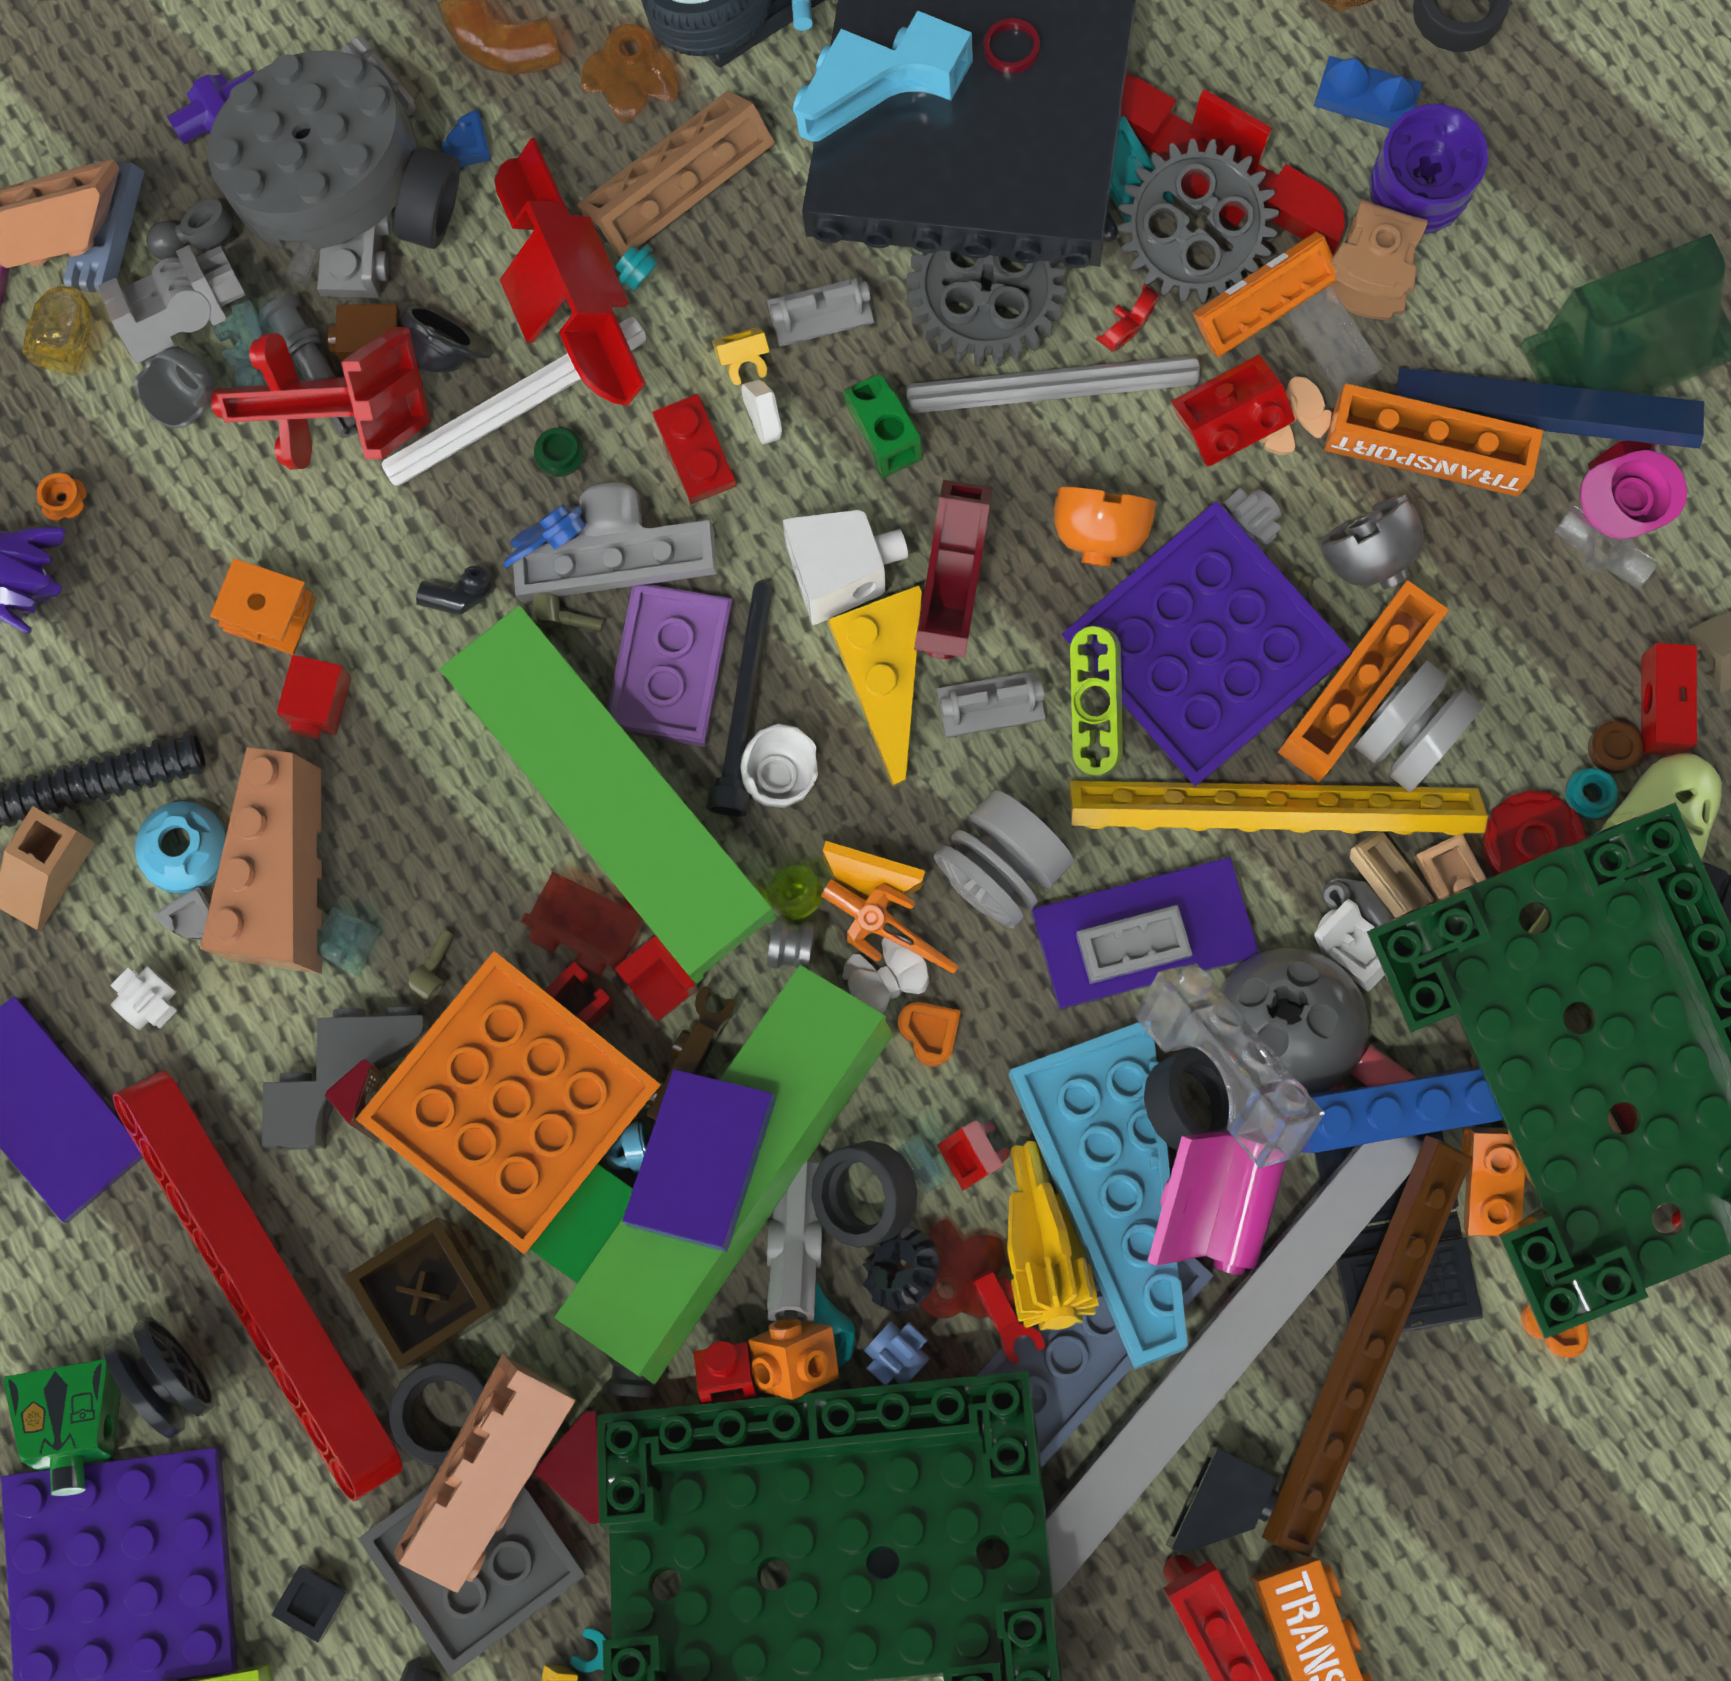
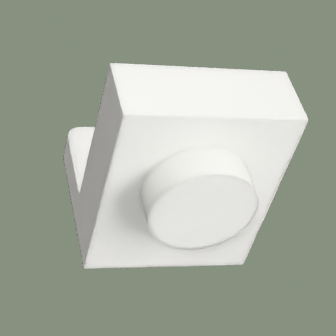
M1347 899L1338 909H1332L1321 919L1314 936L1321 954L1338 963L1358 985L1369 992L1385 975L1366 931L1375 927L1362 918L1358 905Z

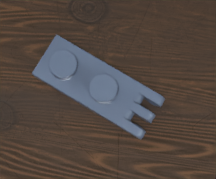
M116 162L119 166V172L106 221L94 237L95 243L88 251L78 256H69L64 275V285L68 290H82L92 293L97 291L101 293L98 285L113 278H118L145 172L133 163Z

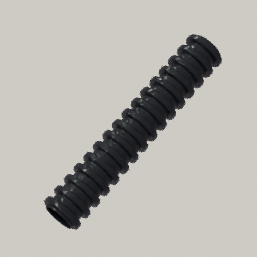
M188 730L183 732L182 738H178L175 734L168 736L167 742L164 743L160 739H155L149 747L141 743L136 745L135 751H131L128 747L120 750V755L117 756L114 752H108L102 760L98 756L89 758L88 764L79 760L73 763L72 768H69L67 765L58 766L55 773L51 769L44 770L41 773V777L32 773L26 775L25 781H22L19 777L11 779L8 786L4 782H0V829L2 824H5L7 827H13L17 825L19 819L23 822L32 806L46 814H49L51 810L55 814H60L64 812L66 806L71 810L79 808L80 802H84L88 806L94 804L98 797L102 801L111 799V794L113 793L118 797L126 795L127 789H131L135 793L141 791L142 785L145 784L149 788H153L158 785L160 780L165 784L173 782L174 776H178L182 780L188 778L189 772L192 771L195 775L203 774L206 762L201 743L197 735Z

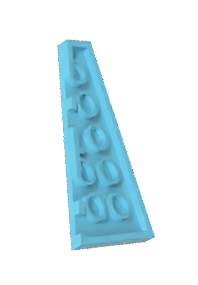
M1154 1017L1010 1069L1008 1075L1086 1258L1091 1265L1092 1272L1134 1370L1181 1352L1188 1346L1182 1286L1178 1276L1177 1262L1159 1266L1147 1262L1162 1210L1160 1205L1166 1181L1170 1180L1167 1143L1154 1130L1147 1117L1144 1102L1146 1079L1153 1067L1159 1064L1156 1060L1154 1037L1156 1032Z

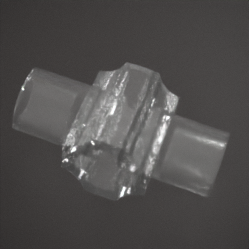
M1575 505L1569 510L1554 531L1555 534L1579 550L1582 557L1581 566L1595 575L1601 571H1611L1636 589L1643 586L1659 563L1638 549L1632 542V538L1619 540L1605 536L1592 526L1584 512ZM1603 540L1611 544L1608 551L1609 555L1601 551L1604 544Z

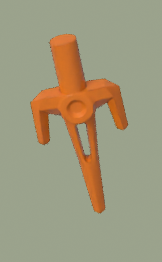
M831 879L821 897L855 918L847 931V942L876 962L880 961L882 954L864 940L869 934L875 933L951 973L957 971L958 965L913 933L886 910L888 900L912 909L915 905L912 899L883 883L872 891L866 901ZM886 923L891 924L911 938L913 943H908L887 931L884 926Z

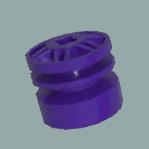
M1443 104L1421 105L1404 113L1389 129L1383 146L1375 160L1369 178L1372 202L1407 215L1428 220L1423 234L1435 233L1452 225L1467 207L1472 194L1476 191L1483 178L1488 163L1487 141L1480 127L1462 110ZM1420 174V177L1415 178V175ZM1431 180V184H1426V181Z

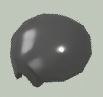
M176 346L145 359L146 365L135 377L134 384L141 404L153 419L168 428H184L201 417L209 409L212 394L215 391L213 387L214 380L209 369L198 356Z

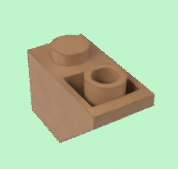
M32 806L4 850L0 869V909L34 929L41 931L95 845V842Z

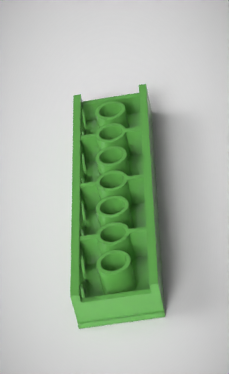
M520 605L439 668L695 984L704 979L703 974L765 923L768 922L770 925L777 919L772 907Z
M799 965L720 1078V1081L770 1092L776 1097L728 1251L725 1252L629 1227L621 1220L554 1318L637 1376H643L655 1385L785 1195L805 1162L808 1161L892 1038L893 1033L885 1021L886 1016L802 965Z

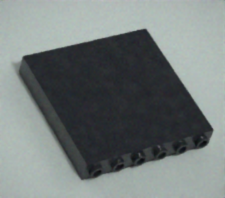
M838 0L830 46H832L840 30L843 29L892 49L899 30L902 27L908 28L916 12L920 11L972 32L973 62L951 101L925 92L899 93L885 99L824 139L814 142L802 208L806 237H814L825 243H837L840 240L863 242L874 248H886L890 245L913 247L915 250L923 253H935L939 250L962 252L964 255L972 258H985L989 255L1011 257L1021 263H1035L1038 260L1059 262L1070 268H1085L1088 265L1101 267L1137 0ZM1009 18L1021 19L1031 24L1036 29L1040 40V51L1036 61L1026 70L1017 73H1005L995 69L988 63L984 54V38L989 28L995 23ZM1018 29L1001 31L995 35L990 43V50L993 55L1001 61L1010 63L1025 59L1034 47L1031 37Z

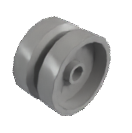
M1426 660L1406 685L1403 682L1399 684L1372 716L1371 719L1375 722L1354 746L1373 763L1383 761L1399 742L1405 746L1404 752L1391 766L1390 777L1410 793L1438 763L1484 707L1481 702L1464 689L1455 691L1439 710L1432 706V702L1446 687L1448 676L1428 660Z

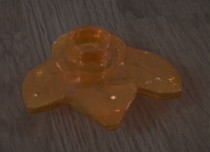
M625 24L615 28L609 34L605 48L589 56L582 68V91L589 94L605 92L610 109L623 123H629L640 112L647 101L648 94L665 102H674L677 96V78L671 61L654 51L651 37L643 28L637 25ZM634 41L638 45L636 54L624 56L620 52V47L624 42Z

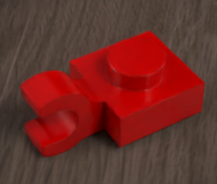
M988 1269L970 1279L993 1326L1001 1338L1003 1353L1013 1364L1020 1362L1018 1355L1014 1351V1342L1020 1336H1029L1038 1351L1045 1348L1043 1337L1037 1329L1032 1326L1026 1328L1024 1324L1018 1322L1012 1309L1016 1307L1012 1285L1006 1275L997 1279L993 1271Z

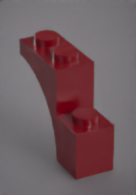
M943 480L914 650L925 651L927 655L937 659H951L955 656L965 658L993 487Z

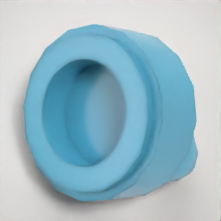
M642 1120L631 1122L606 1152L605 1160L610 1168L614 1170L631 1168L632 1172L638 1175L652 1134L646 1122ZM624 1150L625 1155L618 1157L619 1153Z

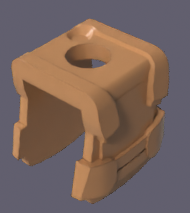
M1361 199L1348 229L1345 242L1339 246L1329 263L1335 266V279L1337 281L1323 289L1326 293V300L1345 311L1366 318L1390 320L1394 314H1403L1405 312L1408 290L1414 292L1416 266L1413 265L1415 249L1423 236L1428 220L1407 215Z

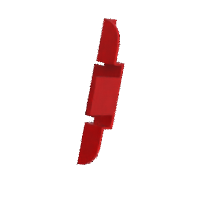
M1127 74L1121 118L1123 116L1126 117L1143 147L1156 153L1164 161L1169 160L1170 144L1174 143L1182 155L1187 153L1190 139H1195L1199 152H1205L1210 140L1214 139L1216 141V154L1221 156L1231 145L1235 146L1232 161L1238 164L1246 157L1251 156L1252 161L1247 173L1250 176L1262 171L1266 173V176L1257 187L1259 191L1274 190L1275 195L1264 203V208L1279 210L1278 217L1271 220V222L1302 240L1315 232L1322 234L1334 256L1345 229L1344 211L1337 197L1326 187L1291 166L1285 164L1279 175L1260 165L1272 131L1271 127L1206 89H1203L1200 94L1191 125L1173 114L1176 99L1145 81ZM1188 175L1181 182L1182 191L1189 198H1202L1208 193V183L1200 175ZM1236 206L1225 207L1219 212V218L1236 228L1245 216L1244 212Z
M531 138L518 158L507 159L498 167L494 178L497 195L512 229L534 230L499 281L527 343H533L566 299L572 315L560 329L559 334L575 370L582 381L595 394L611 403L628 406L646 384L612 310V307L626 308L629 304L628 299L590 216L569 215L535 138Z

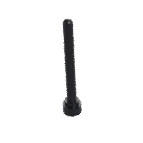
M759 580L753 586L722 777L716 778L715 786H711L708 793L706 809L715 814L733 817L747 815L750 794L745 791L746 788L742 781L740 766L742 755L749 739L773 593L772 585L766 580Z

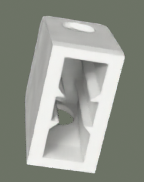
M861 510L783 520L786 549L812 625L819 624L881 596L886 591L884 565L908 558L907 545L901 529L873 536L866 513Z

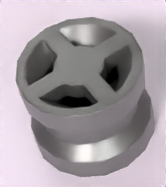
M777 917L772 926L767 967L778 969L782 965L794 966L797 969L799 965H802L810 970L816 923L805 921L801 925L790 924L784 917Z

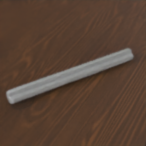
M1190 355L909 384L906 388V401L909 412L922 413L1189 386L1198 383L1200 368L1197 357Z

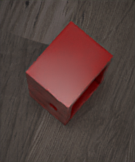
M1655 643L1641 656L1642 754L1671 756L1678 753H1686L1697 745V645ZM1682 688H1685V702L1682 701Z

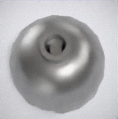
M1404 494L1371 506L1374 512L1359 518L1353 523L1348 519L1331 530L1319 541L1323 557L1337 576L1352 585L1362 587L1380 583L1382 589L1391 588L1409 577L1410 573L1407 567L1418 558L1423 545V526L1417 510L1413 504H1410Z

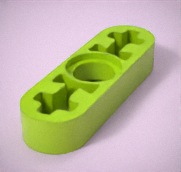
M1091 626L1080 630L1072 639L1070 646L1072 750L1074 762L1081 771L1089 775H1102L1116 769L1123 757L1121 645L1118 637L1110 629ZM1093 635H1097L1099 643L1107 644V654L1100 655L1098 658V672L1109 670V679L1089 678L1083 680V671L1094 672L1093 657L1084 655V645L1092 644ZM1093 686L1104 688L1110 697L1108 710L1100 716L1090 714L1084 706V695ZM1110 721L1111 731L1106 729L1100 730V744L1103 747H1109L1110 756L1102 758L1100 766H1096L1095 758L1087 757L1086 747L1095 745V730L1084 731V722L1100 724Z

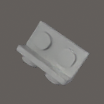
M392 210L380 222L359 236L346 242L320 249L317 286L320 296L379 298L380 281H388L389 255L387 251H383L384 235L391 236Z

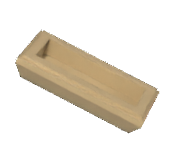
M1383 831L1376 832L1351 849V861L1395 918L1435 901Z

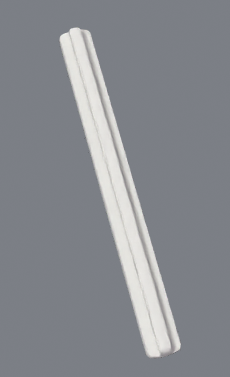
M629 317L619 323L631 351L646 342L645 332L634 317ZM568 353L383 460V470L394 486L402 485L582 380L575 370Z

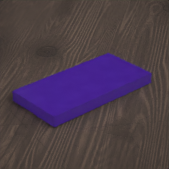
M1230 857L1031 910L1058 1010L1244 962L1259 953ZM1178 905L1192 952L1190 958L1093 984L1089 983L1076 937L1077 931Z
M13 996L0 1007V1148L62 1222L69 1223L143 1157L114 1109L20 998Z

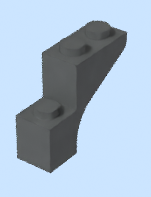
M388 1007L385 1008V1016L365 1017L364 1009L339 1008L333 1010V1017L317 1018L316 1081H312L311 1073L288 1072L280 1073L279 1082H263L262 1147L271 1150L326 1149L327 1125L334 1107L324 1096L326 1091L362 1059H367L381 1070L405 1056L406 1053L413 1050L431 1028V1021L424 1015H417V1008Z

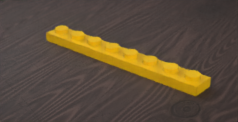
M1070 781L1069 784L1071 826H1085L1091 829H1102L1107 826L1136 827L1143 830L1172 827L1188 828L1194 831H1204L1209 828H1228L1246 832H1255L1260 829H1283L1298 833H1306L1312 830H1339L1350 834H1357L1363 831H1392L1402 835L1414 832H1443L1448 835L1458 836L1465 833H1485L1488 818L1478 788L1415 787L1410 793L1404 787L1200 783L1195 787L1192 783Z

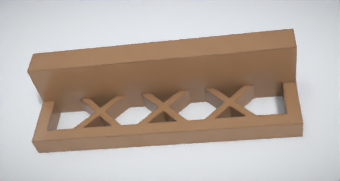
M727 90L580 201L577 207L583 216H590L591 221L600 227L613 251L622 258L632 245L636 248L641 246L775 143L754 103Z

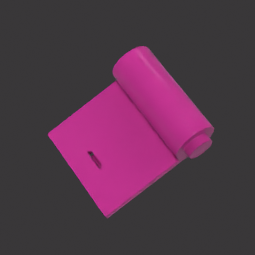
M1250 1129L1182 1136L1170 1180L1166 1181L1160 1201L1162 1210L1147 1262L1159 1266L1208 1256L1214 1259V1267L1227 1273L1243 1275L1245 1268H1256L1290 1151V1143L1279 1137Z

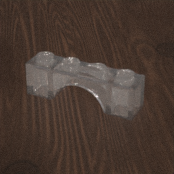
M1197 963L1159 971L1135 1014L1137 1020L1164 1053L1192 1046L1204 1052L1214 1062L1222 1075L1228 1093L1229 1119L1227 1130L1258 1168L1297 1158L1325 1113L1310 1097L1307 1090L1276 1057L1274 1051L1265 1044L1243 1018L1241 1012L1231 1004L1213 983L1211 977Z

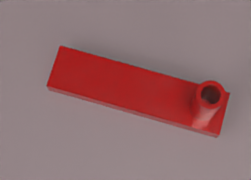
M1179 1554L1169 1558L1163 1568L1164 1577L1168 1582V1585L1163 1587V1590L1210 1680L1275 1681L1220 1573L1211 1560L1196 1567L1193 1561L1186 1555Z

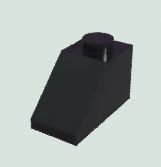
M1211 1446L1165 1545L1183 1554L1255 1529L1259 1519L1264 1522L1268 1520L1276 1505L1279 1492L1273 1490L1277 1478L1219 1448Z

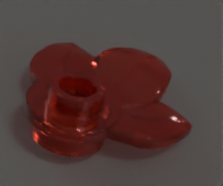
M944 1219L938 1222L927 1234L932 1238L938 1249L940 1267L933 1289L920 1304L927 1313L937 1318H952L960 1312L978 1319L987 1318L989 1316L970 1279L988 1269L993 1271L995 1276L998 1275L1004 1262L1005 1250L1001 1238L992 1235H978L962 1241L952 1223ZM938 1282H947L951 1285L953 1289L952 1298L945 1299L938 1294Z

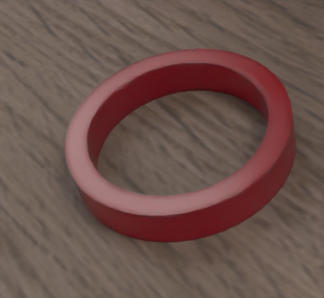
M1016 18L1001 20L991 26L985 35V57L992 67L1001 72L1017 73L1024 71L1036 61L1039 55V35L1036 29L1024 20ZM1018 29L1031 37L1034 47L1025 59L1013 63L1004 62L996 58L991 52L990 43L992 39L1001 31Z

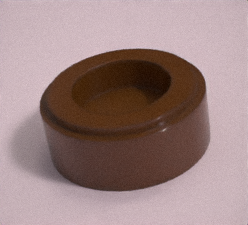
M1610 721L1601 725L1590 736L1587 747L1588 755L1598 769L1606 773L1618 774L1627 771L1639 761L1643 752V742L1638 731L1630 724L1622 721Z

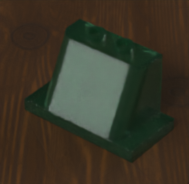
M1708 234L1575 288L1547 330L1525 338L1520 345L1538 383L1652 395L1730 363L1731 323L1721 306L1726 264L1713 235Z

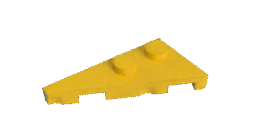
M919 585L828 619L827 623L892 787L906 780L917 650H914L922 597Z

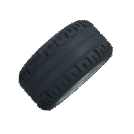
M641 0L652 32L663 45H666L667 48L688 56H712L730 51L749 40L760 29V26L763 25L764 20L767 18L771 0Z

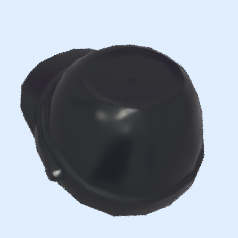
M411 305L403 313L402 327H409L418 368L421 370L444 373L453 372L459 369L463 363L474 357L490 358L493 354L492 347L482 337L436 311L420 305Z

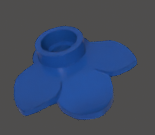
M561 504L544 516L538 523L518 533L510 541L511 545L514 548L517 547V549L504 560V567L507 569L512 563L534 551L546 540L554 550L577 535L586 526L580 518L582 514L580 507L573 506L567 509L564 504Z

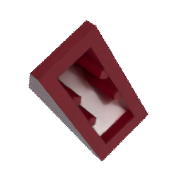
M601 1410L584 1412L533 1471L589 1524L599 1523L596 1415H601Z

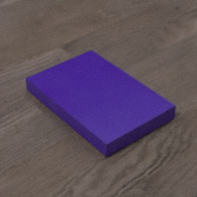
M673 1069L622 1222L629 1227L727 1252L776 1102V1097L770 1092Z

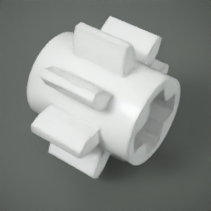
M147 966L140 974L127 967L110 985L118 992V997L111 1003V1006L138 1030H141L148 1022L153 1026L156 1025L158 1028H161L177 1011L169 1001L177 993V990L150 966Z

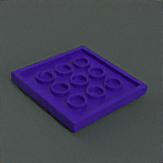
M1217 501L1062 633V637L1070 646L1074 636L1086 627H1105L1115 633L1121 645L1123 707L1195 787L1205 781L1352 654L1351 649ZM1093 635L1092 644L1084 645V655L1093 657L1094 674L1098 678L1109 679V670L1098 672V658L1100 655L1107 654V644L1099 643L1097 635Z
M221 1447L84 1465L85 1491L69 1496L51 1495L50 1470L1 1476L13 1681H165L226 1673L238 1669Z

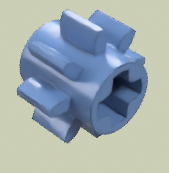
M890 1321L865 1348L864 1352L874 1360L866 1369L883 1386L887 1385L892 1379L898 1384L908 1383L930 1359L920 1349L928 1339L910 1322L900 1330Z

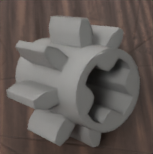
M1238 488L1222 503L1223 509L1261 551L1277 537L1276 533L1281 529V526L1275 521L1280 518L1281 511L1276 502L1264 491L1255 489L1247 496L1241 488Z

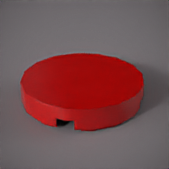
M1528 790L1509 796L1490 813L1485 833L1482 835V850L1488 867L1497 875L1587 837L1579 814L1572 807L1569 808L1564 802L1560 801L1559 799L1561 798L1549 792Z

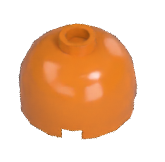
M1060 487L1058 488L1054 505V524L1058 537L1066 547L1083 553L1081 563L1111 567L1112 558L1130 557L1145 544L1153 526L1156 501L1128 494H1122V496L1109 494L1102 490Z

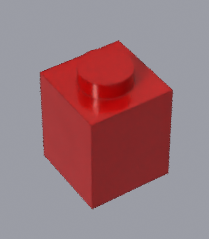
M292 655L276 713L287 725H290L289 731L293 734L310 739H319L321 732L336 735L352 678L342 665Z

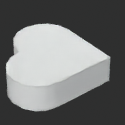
M759 379L742 384V397L761 444L764 445L780 440L782 427L774 392Z

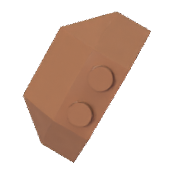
M114 159L103 160L0 188V265L10 268L28 263L33 267L45 263L54 256L68 254L70 257H74L88 251L94 245V237L107 218L119 172V166Z

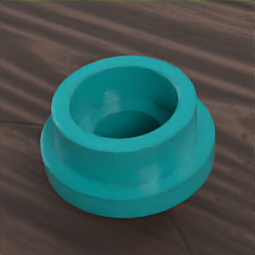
M648 244L641 250L632 245L614 267L621 273L618 277L621 286L626 284L635 291L658 264L659 260L651 254L653 248Z
M1594 768L1583 769L1569 779L1565 789L1566 801L1569 807H1572L1579 816L1586 819H1599L1606 816L1615 807L1618 799L1617 785L1614 779L1602 770ZM1583 788L1594 790L1597 794V802L1587 800L1583 794Z

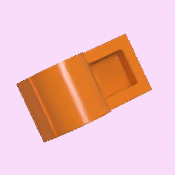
M1466 1127L1463 1131L1461 1147L1463 1153L1472 1157V1161L1466 1173L1464 1230L1467 1235L1499 1236V1234L1522 1220L1525 1171L1506 1128Z

